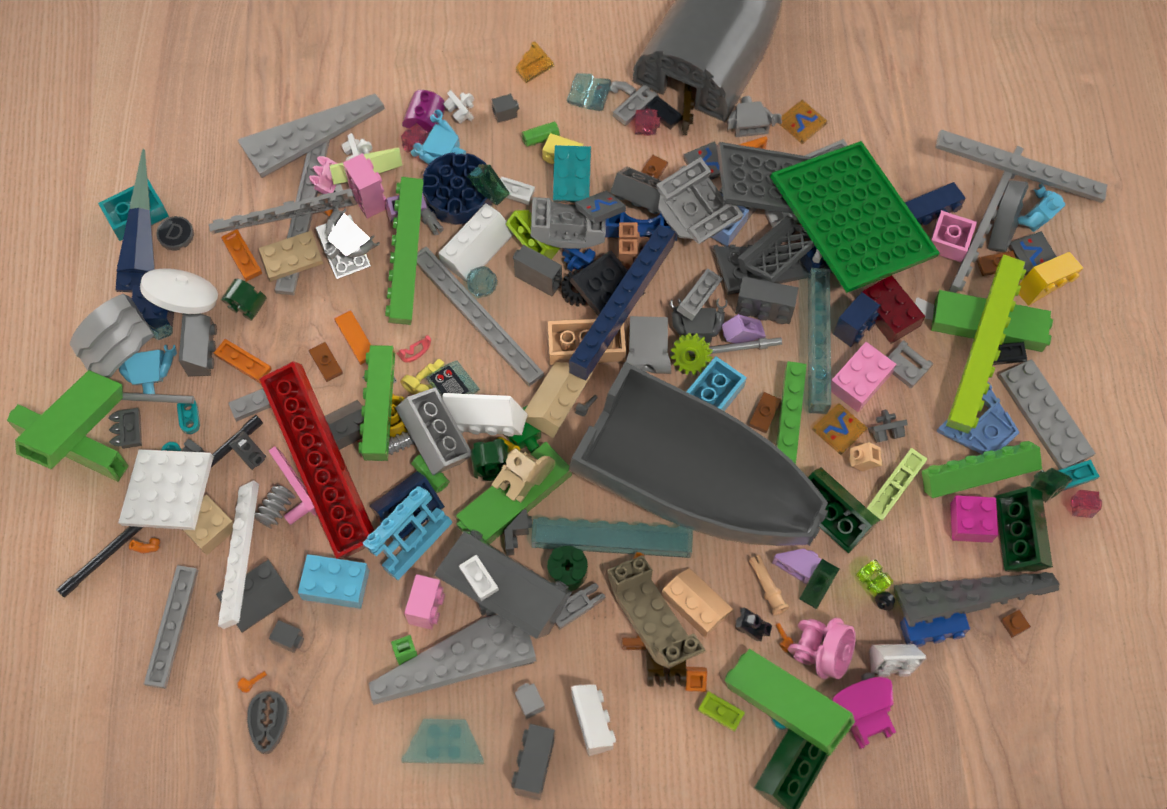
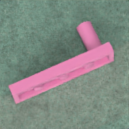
M274 446L269 450L270 454L302 500V503L284 515L285 519L292 525L308 512L316 516L317 513L307 489L283 453Z

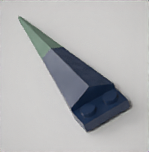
M144 148L141 152L116 269V292L132 293L133 285H140L143 275L151 270H155L146 153Z

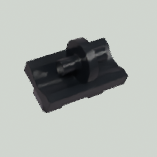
M741 608V617L736 619V629L740 633H746L756 641H762L763 636H770L772 625L769 622H765L759 615L754 614L747 608Z

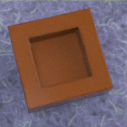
M1020 609L1000 620L1011 638L1031 627Z

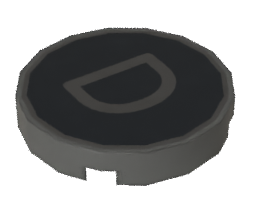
M173 216L161 222L156 234L162 247L177 251L182 247H187L192 242L194 230L192 224L187 219Z

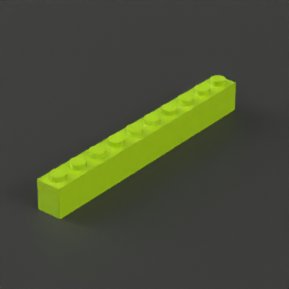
M1003 255L998 263L946 426L968 434L978 424L979 418L976 416L978 411L981 412L984 401L982 397L983 394H987L990 386L987 381L988 378H992L995 371L993 362L997 361L1000 355L998 347L999 344H1003L1006 334H1003L1004 328H1008L1011 320L1008 315L1009 312H1013L1016 304L1013 301L1014 296H1018L1021 285H1018L1019 281L1023 280L1026 269H1023L1025 261Z

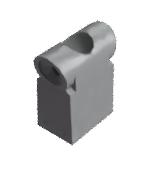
M630 316L629 353L626 362L645 372L671 374V363L667 353L668 317Z

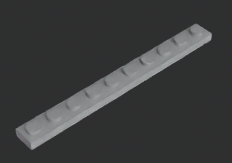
M940 130L938 133L935 147L937 149L1100 203L1105 201L1107 184L944 130Z
M330 140L307 152L296 202L302 201L301 199L307 197H317L318 191L314 189L315 186L310 181L309 176H318L313 167L321 166L317 157H326ZM313 214L293 217L287 238L308 232ZM300 272L277 279L276 294L295 295Z
M1017 146L1013 153L1022 156L1024 148ZM1004 171L948 292L957 293L958 290L962 291L966 283L963 279L965 276H969L973 268L970 264L971 262L975 263L979 252L976 251L978 248H982L986 240L983 236L989 233L992 227L990 221L995 220L998 213L996 208L997 206L1000 207L1002 195L1006 191L1009 180H1013L1015 174Z
M427 246L417 253V266L529 387L544 376V372Z

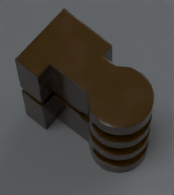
M646 648L648 687H653L654 676H658L659 686L664 687V680L666 678V674H664L665 666L656 663ZM686 660L669 668L668 680L670 686H674L675 676H679L680 686H686Z

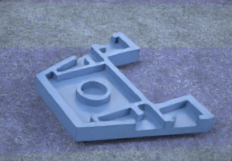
M991 384L987 394H983L982 397L984 404L989 409L979 418L975 429L972 428L967 434L946 426L947 420L937 429L938 433L980 454L986 451L1001 450L1002 447L1007 446L1020 433L1008 412H1005L1001 406L999 397L997 398L992 391Z

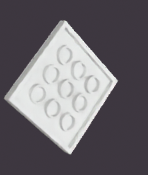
M139 449L118 523L122 526L195 530L214 456L211 453Z

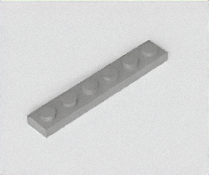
M179 565L176 567L145 677L144 685L167 688L198 575L197 568Z

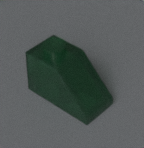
M480 164L468 175L475 188L495 205H499L510 194L491 165Z
M1050 468L1047 471L1041 470L1033 476L1035 479L1030 485L1042 491L1043 501L1046 503L1060 494L1073 479L1060 471Z
M822 559L799 599L817 609L840 568Z

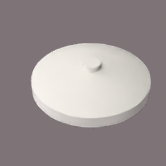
M155 269L145 273L141 279L140 290L143 296L153 304L173 312L185 314L204 313L213 309L217 302L218 292L216 288L206 279L187 271Z

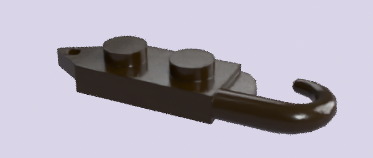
M686 83L684 87L682 118L683 135H687L689 124H693L694 114L690 113V110H694V99H691V85Z

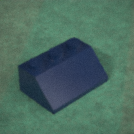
M418 471L370 505L382 523L409 496L410 492L419 486L427 490L432 497L426 505L431 512L436 508L442 510L445 506L427 478ZM418 507L412 513L414 517L421 512V509ZM426 517L420 524L426 522L428 518ZM409 522L398 535L403 539L416 528Z

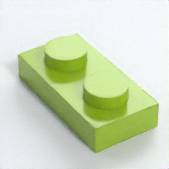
M709 691L698 709L702 714L734 732L745 714L741 709Z

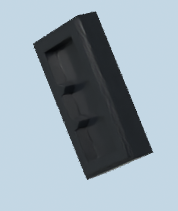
M658 95L645 105V110L669 129H672L683 118L682 114Z
M1024 342L999 345L1000 355L998 360L993 362V365L1027 362Z

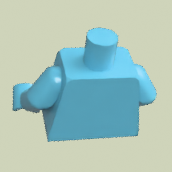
M438 109L434 111L438 118L432 114L430 119L432 122H438L439 124H435L423 146L420 143H415L413 145L415 149L411 151L412 156L416 157L419 155L420 159L428 165L434 159L446 153L455 152V154L466 155V150L460 149L458 135L445 119L442 120L443 113Z
M1044 184L1038 185L1040 189H1034L1037 197L1043 199L1025 216L1018 217L1019 225L1028 226L1033 232L1050 221L1066 205L1060 194L1050 190L1047 191Z
M164 345L165 353L162 350L136 353L119 367V372L132 385H142L143 394H155L154 383L163 382V378L167 376L173 357L177 354L176 346L173 345V348L168 350V345Z

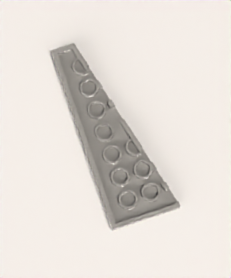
M375 93L240 138L238 142L263 178L381 112L385 107Z
M352 189L322 194L314 198L301 199L302 201L284 202L279 207L251 212L243 216L236 215L227 220L216 219L208 225L210 232L215 234L332 210L337 204H339L338 208L357 205Z

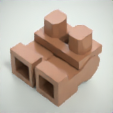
M638 222L619 223V261L627 270L630 269L640 254V249H643L650 237H640Z

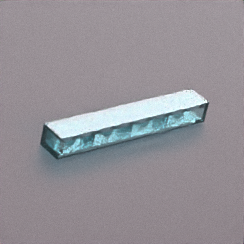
M811 268L808 277V413L828 414L831 407L830 269Z
M539 517L538 519H533L531 544L532 548L542 549L573 546L588 552L635 554L640 552L643 555L691 558L693 530L682 526L669 528L667 525H657V527H653L644 523L629 525L626 522L609 524L607 521L591 523L583 519L575 522L565 518L550 520L547 517Z

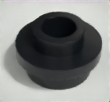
M883 591L876 595L875 601L880 609L890 611L894 607L895 598L891 593Z

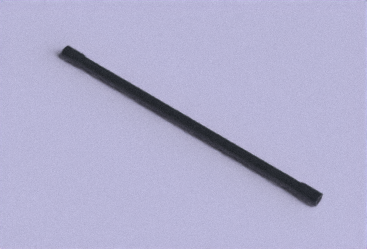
M257 415L252 417L235 435L212 454L214 457L211 468L232 450L228 444L234 441L242 431L247 435H251L263 424ZM129 526L56 590L65 598L143 527Z

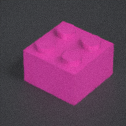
M960 495L954 497L950 503L952 541L992 543L998 536L996 498Z

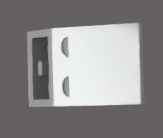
M350 214V215H347V217H348L351 221H353V220H352V217H351V214ZM327 223L316 227V232L324 251L332 245L327 240L328 236L325 233ZM340 252L333 260L326 254L336 279L371 266L366 254L352 258L349 256L345 257Z
M914 644L872 645L869 649L871 673L878 674V677H888L890 674H898L900 677L911 676V673L926 659V655Z

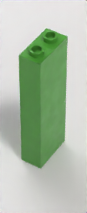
M939 290L934 302L931 331L974 339L987 299ZM1015 304L1013 312H1009L1008 315L1011 318L1007 329L1004 328L1003 334H1006L1003 344L1024 342L1025 349L1043 352L1046 346L1050 345L1052 338L1049 335V330H1051L1053 325L1051 311Z
M88 370L15 439L16 454L52 470L123 399L122 384Z
M17 404L15 409L9 413L7 421L21 435L41 415ZM86 436L65 456L119 482L129 467L118 451Z
M547 442L543 443L530 455L536 459L549 456L555 460V467L540 485H534L522 503L518 500L513 501L506 496L511 484L505 491L500 487L496 489L494 486H491L456 515L458 522L456 525L462 532L476 530L482 533L484 542L490 545L505 532L504 530L522 510H527L528 513L572 476V472L569 471L570 466Z
M751 649L740 656L738 664L726 675L725 682L730 691L828 755L833 753L855 723L853 713Z

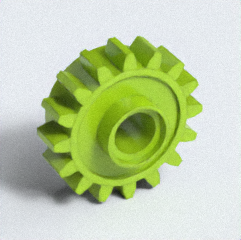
M688 333L686 338L682 335L679 340L674 342L675 347H672L671 351L675 354L671 356V359H676L673 365L680 366L678 371L685 369L686 375L690 371H692L693 375H696L697 371L702 373L704 368L709 365V362L713 359L712 356H709L713 349H709L710 342L706 343L704 341L705 337L700 338L697 333L694 336ZM688 351H693L696 357L690 356Z

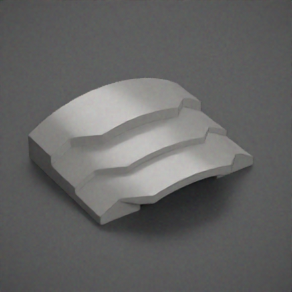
M701 157L656 184L660 193L658 209L673 231H676L675 233L679 238L693 239L698 244H701L725 228L732 226L744 216L737 205L724 203L723 196L709 179L711 170Z
M532 198L531 237L547 245L569 249L587 248L605 242V220L594 223L580 212L576 205L552 202L551 198Z
M121 294L100 305L82 321L71 338L70 346L76 356L81 359L87 371L90 370L109 378L125 361L139 352L140 348L154 334L132 298Z

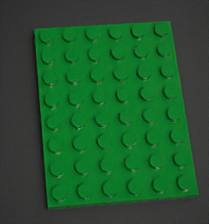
M862 141L775 171L770 176L846 293L934 259L940 254Z

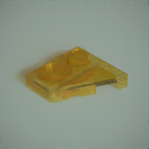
M533 41L529 51L524 54L522 61L516 66V72L527 83L554 67V62Z

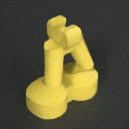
M438 359L434 364H428L415 377L405 375L401 379V385L411 394H418L436 387L433 382L431 385L420 384V381L428 375L435 374L445 368L443 366L444 362Z

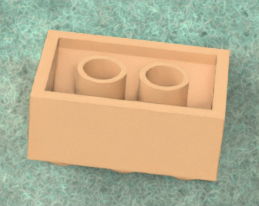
M690 568L677 575L662 591L663 598L705 638L733 611V608Z

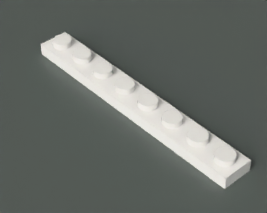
M254 480L239 487L222 603L219 612L218 626L223 629L239 623L259 489V484Z

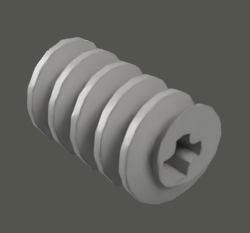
M278 484L277 487L273 486L271 488L272 493L267 494L268 500H263L264 506H259L258 511L260 513H255L254 516L258 522L272 529L271 524L278 525V522L275 520L276 517L282 519L283 516L279 512L287 511L284 504L291 505L288 498H296L291 491Z

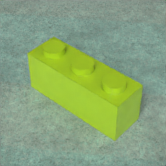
M515 210L505 224L523 245L552 260L560 247L547 245L531 237V212L529 210Z

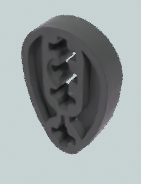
M272 691L256 695L251 700L247 710V723L251 740L256 749L262 754L271 753L279 744L289 717V706L286 700L280 694ZM269 697H271L274 700V703L270 704V709L274 712L269 714V719L272 721V724H269L268 728H266V726L262 724V722L266 721L267 716L263 713V711H266L268 708V705L264 703V701H267ZM267 737L270 745H267L266 749H264L260 743H263Z

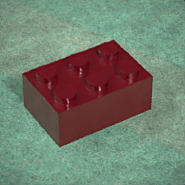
M892 275L862 291L880 305L878 309L879 316L875 320V325L890 344L921 327L926 316Z

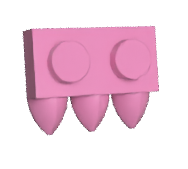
M317 157L321 166H314L313 169L318 176L312 175L309 176V179L315 186V190L322 194L333 193L337 184H333L329 165L338 163L327 157Z

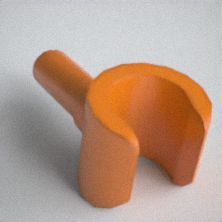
M778 623L776 627L783 639L779 645L787 653L790 644H793V640L785 634L781 624Z
M263 671L250 681L243 677L239 680L237 686L242 692L248 693L253 685L267 676V674Z

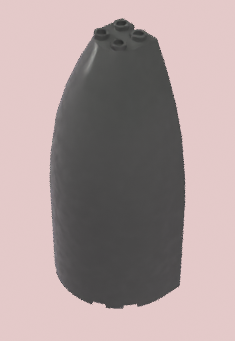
M675 0L637 60L633 70V83L640 86L647 85L650 90L664 95L667 89L668 76L697 88L695 110L726 123L767 51L779 19L782 0Z
M627 362L624 363L607 394L600 417L594 427L589 426L571 459L569 467L570 472L665 520L722 540L753 545L810 546L820 530L821 522L824 521L828 513L825 510L828 502L814 484L771 441L718 407Z

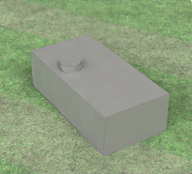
M436 387L409 396L395 407L432 475L460 465L471 457V450Z

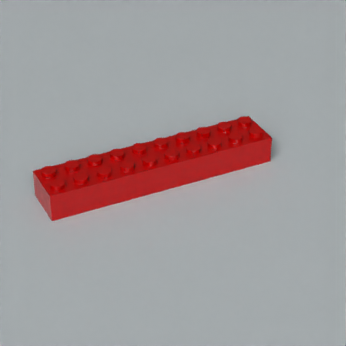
M293 361L259 378L334 555L336 559H345L366 548L363 542L374 532V528L302 364Z

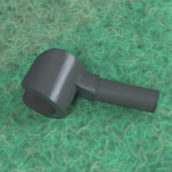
M594 395L585 405L578 403L575 413L585 416L590 405L598 397Z

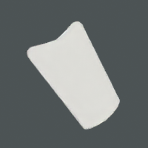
M917 297L915 304L926 316V319L932 320L934 304Z

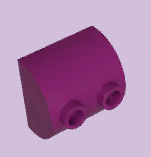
M415 91L402 126L430 133L435 124H439L438 122H432L430 116L434 114L438 118L434 112L437 109L444 114L446 109L443 104L445 102L444 99L432 91Z

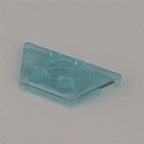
M423 719L417 734L414 735L407 752L402 757V763L484 764V759L466 720Z

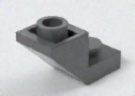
M522 510L504 530L507 556L515 555L514 548H518L517 536L529 535V528H532V516H527V510Z

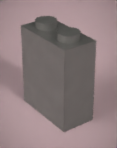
M525 245L515 252L513 256L515 277L553 297L562 284V265Z

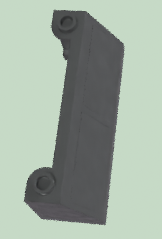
M476 530L464 531L434 575L534 638L538 639L549 635L572 593L567 589L568 586L560 581L556 583L549 582L484 542L482 533ZM477 555L499 589L482 601L459 568V565Z

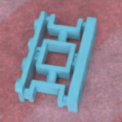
M419 486L412 490L409 496L363 542V545L373 555L378 556L382 551L385 553L388 559L382 564V567L390 576L397 580L408 571L453 523L442 510L436 508L431 512L426 505L432 497L427 490ZM419 507L421 512L414 517L412 513ZM427 517L430 521L423 527L420 523ZM411 522L416 530L403 541L398 534ZM391 536L394 540L386 546L384 542ZM400 546L402 550L395 556L393 552Z

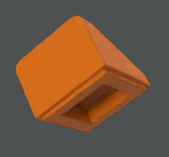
M686 667L685 691L706 692L707 668Z

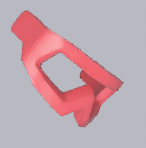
M427 335L424 339L412 344L410 350L401 349L397 352V355L406 363L415 361L429 349L431 338ZM422 343L423 349L419 353L405 358V353L413 355L414 347Z

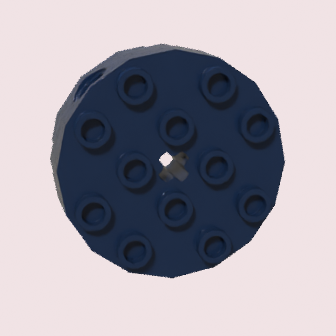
M446 153L434 159L424 171L423 196L425 203L440 221L455 225L466 224L485 203L489 206L492 205L495 196L492 171L485 161L474 154Z

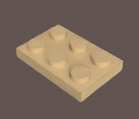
M312 230L259 248L270 282L323 264Z

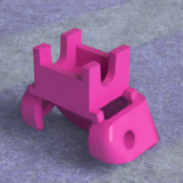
M876 677L860 681L841 690L832 699V701L853 713L855 723L850 730L860 749L869 744L867 738L884 732L885 737L889 738L896 733L887 713L891 711L890 707L894 705L892 681L889 678Z

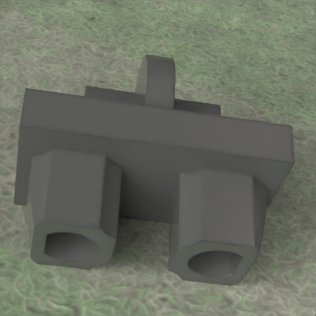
M885 409L881 411V416L876 417V422H883V425L869 427L868 430L869 433H873L876 443L888 440L886 433L888 429L892 430L893 439L905 437L904 426L908 425L907 419L891 423L892 419H896L895 413L889 414Z
M244 431L228 444L251 470L259 466L266 458V455Z

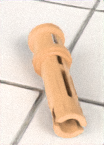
M756 555V559L752 557L749 562L765 591V600L769 601L773 609L772 614L775 616L787 611L789 605L785 604L781 596V589L776 588L761 559V555Z

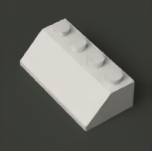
M485 203L439 252L440 262L448 270L469 284L514 234L505 224L507 221L500 212Z
M443 393V401L461 434L463 432H470L477 435L480 433H487L489 435L504 434L506 436L522 435L528 414L511 396Z

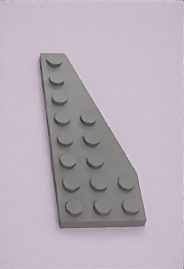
M499 615L482 618L370 682L369 687L373 705L535 662L537 660L531 637L528 633Z

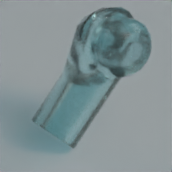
M148 324L154 334L153 338L157 340L172 335L173 328L168 324L159 328H154Z

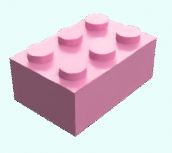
M362 153L343 162L349 188L352 189L356 202L365 217L368 219L386 210L384 203L386 198L381 184L382 179L378 172L375 173L373 171L374 166L371 160L366 159Z
M865 342L831 380L828 390L859 412L891 376L897 364L868 342Z

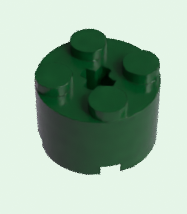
M235 278L221 300L228 305L227 307L235 313L239 310L245 318L252 321L267 300V297L261 291L257 294V291L254 290L255 287L238 278L236 280Z
M496 439L493 442L486 443L477 442L473 445L471 461L475 478L478 479V476L483 477V481H494L503 469V465H506V459L510 453L509 446L505 444L503 439Z
M562 546L554 549L547 562L550 582L556 583L560 581L568 586L567 589L570 591L578 589L586 581L588 574V562L584 552L573 546ZM570 567L569 571H565V568Z

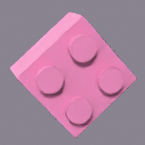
M941 211L930 240L940 252V256L962 263L968 251L977 222Z
M416 574L405 610L408 624L432 630L434 624L438 623L440 616L438 608L439 605H443L445 599L444 588L440 580Z

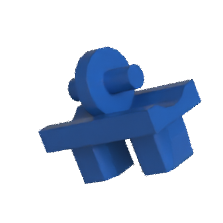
M562 248L564 249L562 256L565 257L564 262L568 263L567 270L572 271L574 268L578 270L581 267L586 268L593 263L596 257V252L590 248L584 254L580 252L581 248Z

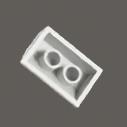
M596 685L572 686L571 696L588 756L613 750V743H616L613 730L609 731L607 725L610 722L607 710L603 711L601 705L604 702L602 691L597 690Z

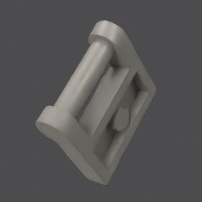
M904 340L888 356L890 360L897 364L892 374L909 388H912L934 364L930 360H925L911 349ZM902 351L921 365L922 368L918 369L900 353Z

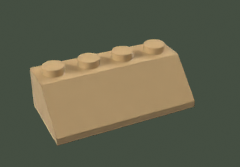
M555 362L525 409V412L528 414L526 422L554 438L590 376L585 381L569 373V362Z

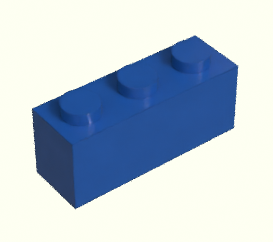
M953 613L951 618L947 619L943 616L933 618L931 623H926L925 621L917 622L915 627H909L905 617L900 622L906 644H914L917 647L926 645L925 642L933 641L934 644L945 641V638L953 637V640L961 639L970 630L966 614Z

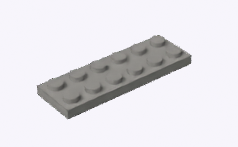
M1032 359L998 376L1059 470L1076 465L1096 454Z

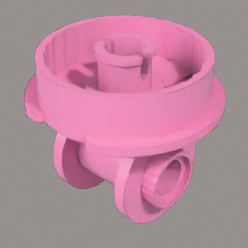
M840 618L832 619L827 628L817 620H800L798 628L803 631L798 644H790L788 651L800 663L806 665L816 664V672L819 678L827 679L832 677L840 679L846 673L853 656L856 639L854 628L845 625Z

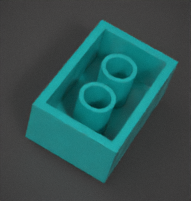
M555 145L553 202L575 203L590 197L591 146Z
M148 180L151 225L169 217ZM134 186L98 203L119 241L123 240Z

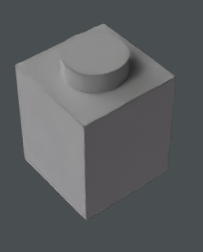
M528 683L517 689L518 691L515 692V696L526 719L545 710V705L534 683L531 685Z

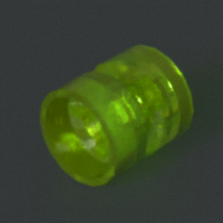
M876 559L869 562L856 573L861 583L867 584V590L873 597H876L878 593H882L894 583V580L887 572H882L883 567ZM875 574L877 577L872 580L870 577Z

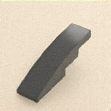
M1009 181L995 219L988 246L989 250L1007 252L1019 224L1018 217L1024 206L1023 198L1029 187L1028 182Z

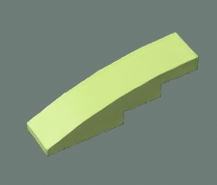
M399 148L364 154L366 159L371 160L375 173H382L402 166ZM343 163L329 165L333 184L348 182Z
M911 448L867 509L883 521L928 459Z

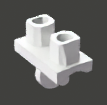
M450 90L447 93L450 97L443 103L450 112L459 107V110L453 114L459 123H462L467 118L472 121L474 117L466 107L472 108L474 106L472 103L474 100L473 95L461 93V99L459 100Z
M352 133L347 135L348 141L341 144L347 155L353 153V155L346 158V161L362 153L363 155L367 154L372 150L370 142L365 141V139L359 141L354 138Z

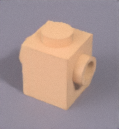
M870 442L850 448L849 460L851 467L860 471H866L882 466L881 448Z

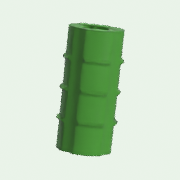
M554 121L523 131L521 135L525 146L529 147L541 142L544 143L547 141L550 133L560 136L557 123Z
M421 454L411 463L418 472L427 478L436 493L443 491L450 483L442 472L432 475Z

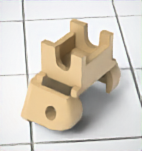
M515 448L508 454L506 465H503V469L492 483V486L496 489L500 487L505 491L511 484L506 496L513 501L518 500L522 503L534 485H540L553 471L555 460L549 456L536 459L529 453H521L520 450Z

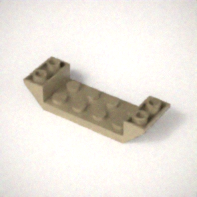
M643 555L608 569L607 573L615 599L656 663L670 668L705 652L704 647L695 634L687 635L651 580L653 570Z

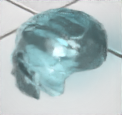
M486 266L471 269L467 276L468 290L477 299L490 296L496 290L497 277Z

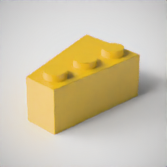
M1070 252L1035 266L1020 282L1019 296L1029 306L1056 289L1061 288L1066 283L1074 282L1079 278V273L1083 267Z

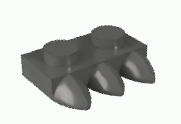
M139 408L116 411L108 417L111 421L119 422L113 425L109 431L114 434H120L109 441L110 444L121 446L122 449L142 446Z

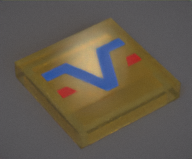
M801 100L782 115V124L780 125L803 144L827 124V120L804 100Z
M838 403L812 430L842 455L867 430V427Z

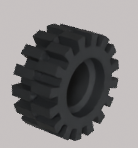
M576 270L573 275L571 272L568 273V277L565 275L561 291L563 299L565 298L567 303L570 301V305L573 306L576 303V307H579V303H582V306H584L586 301L580 293H574L571 290L573 284L569 281L577 274Z

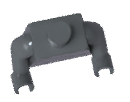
M718 298L716 302L718 311H716V308H701L691 321L677 311V308L682 303L681 300L677 299L678 306L675 307L671 299L669 306L673 309V312H671L672 323L676 332L680 336H685V338L688 333H691L692 336L697 333L698 337H705L704 341L706 343H711L712 337L718 335L722 329V324H724L725 312L723 311L728 304L727 300L725 301V306L721 307L718 304Z

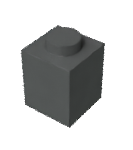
M512 94L491 99L492 110L497 123L517 118L519 104L517 99H513Z
M278 620L269 640L272 644L295 653L296 649H299L303 644L304 634L300 629Z

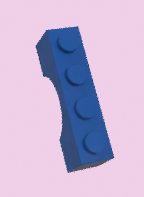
M625 212L605 219V237L619 238V223L638 222L640 237H651L658 225L672 230L661 213L657 217L647 220L632 218Z

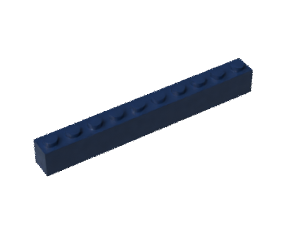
M952 182L907 201L905 204L920 225H927L932 220L937 219L941 211L948 213L958 212L963 207L962 205L966 197L955 182ZM816 246L800 258L809 273L815 270L820 271L828 265L823 257L819 263H815L812 260L817 251Z
M658 225L570 358V374L585 381L588 379L673 248L676 231Z

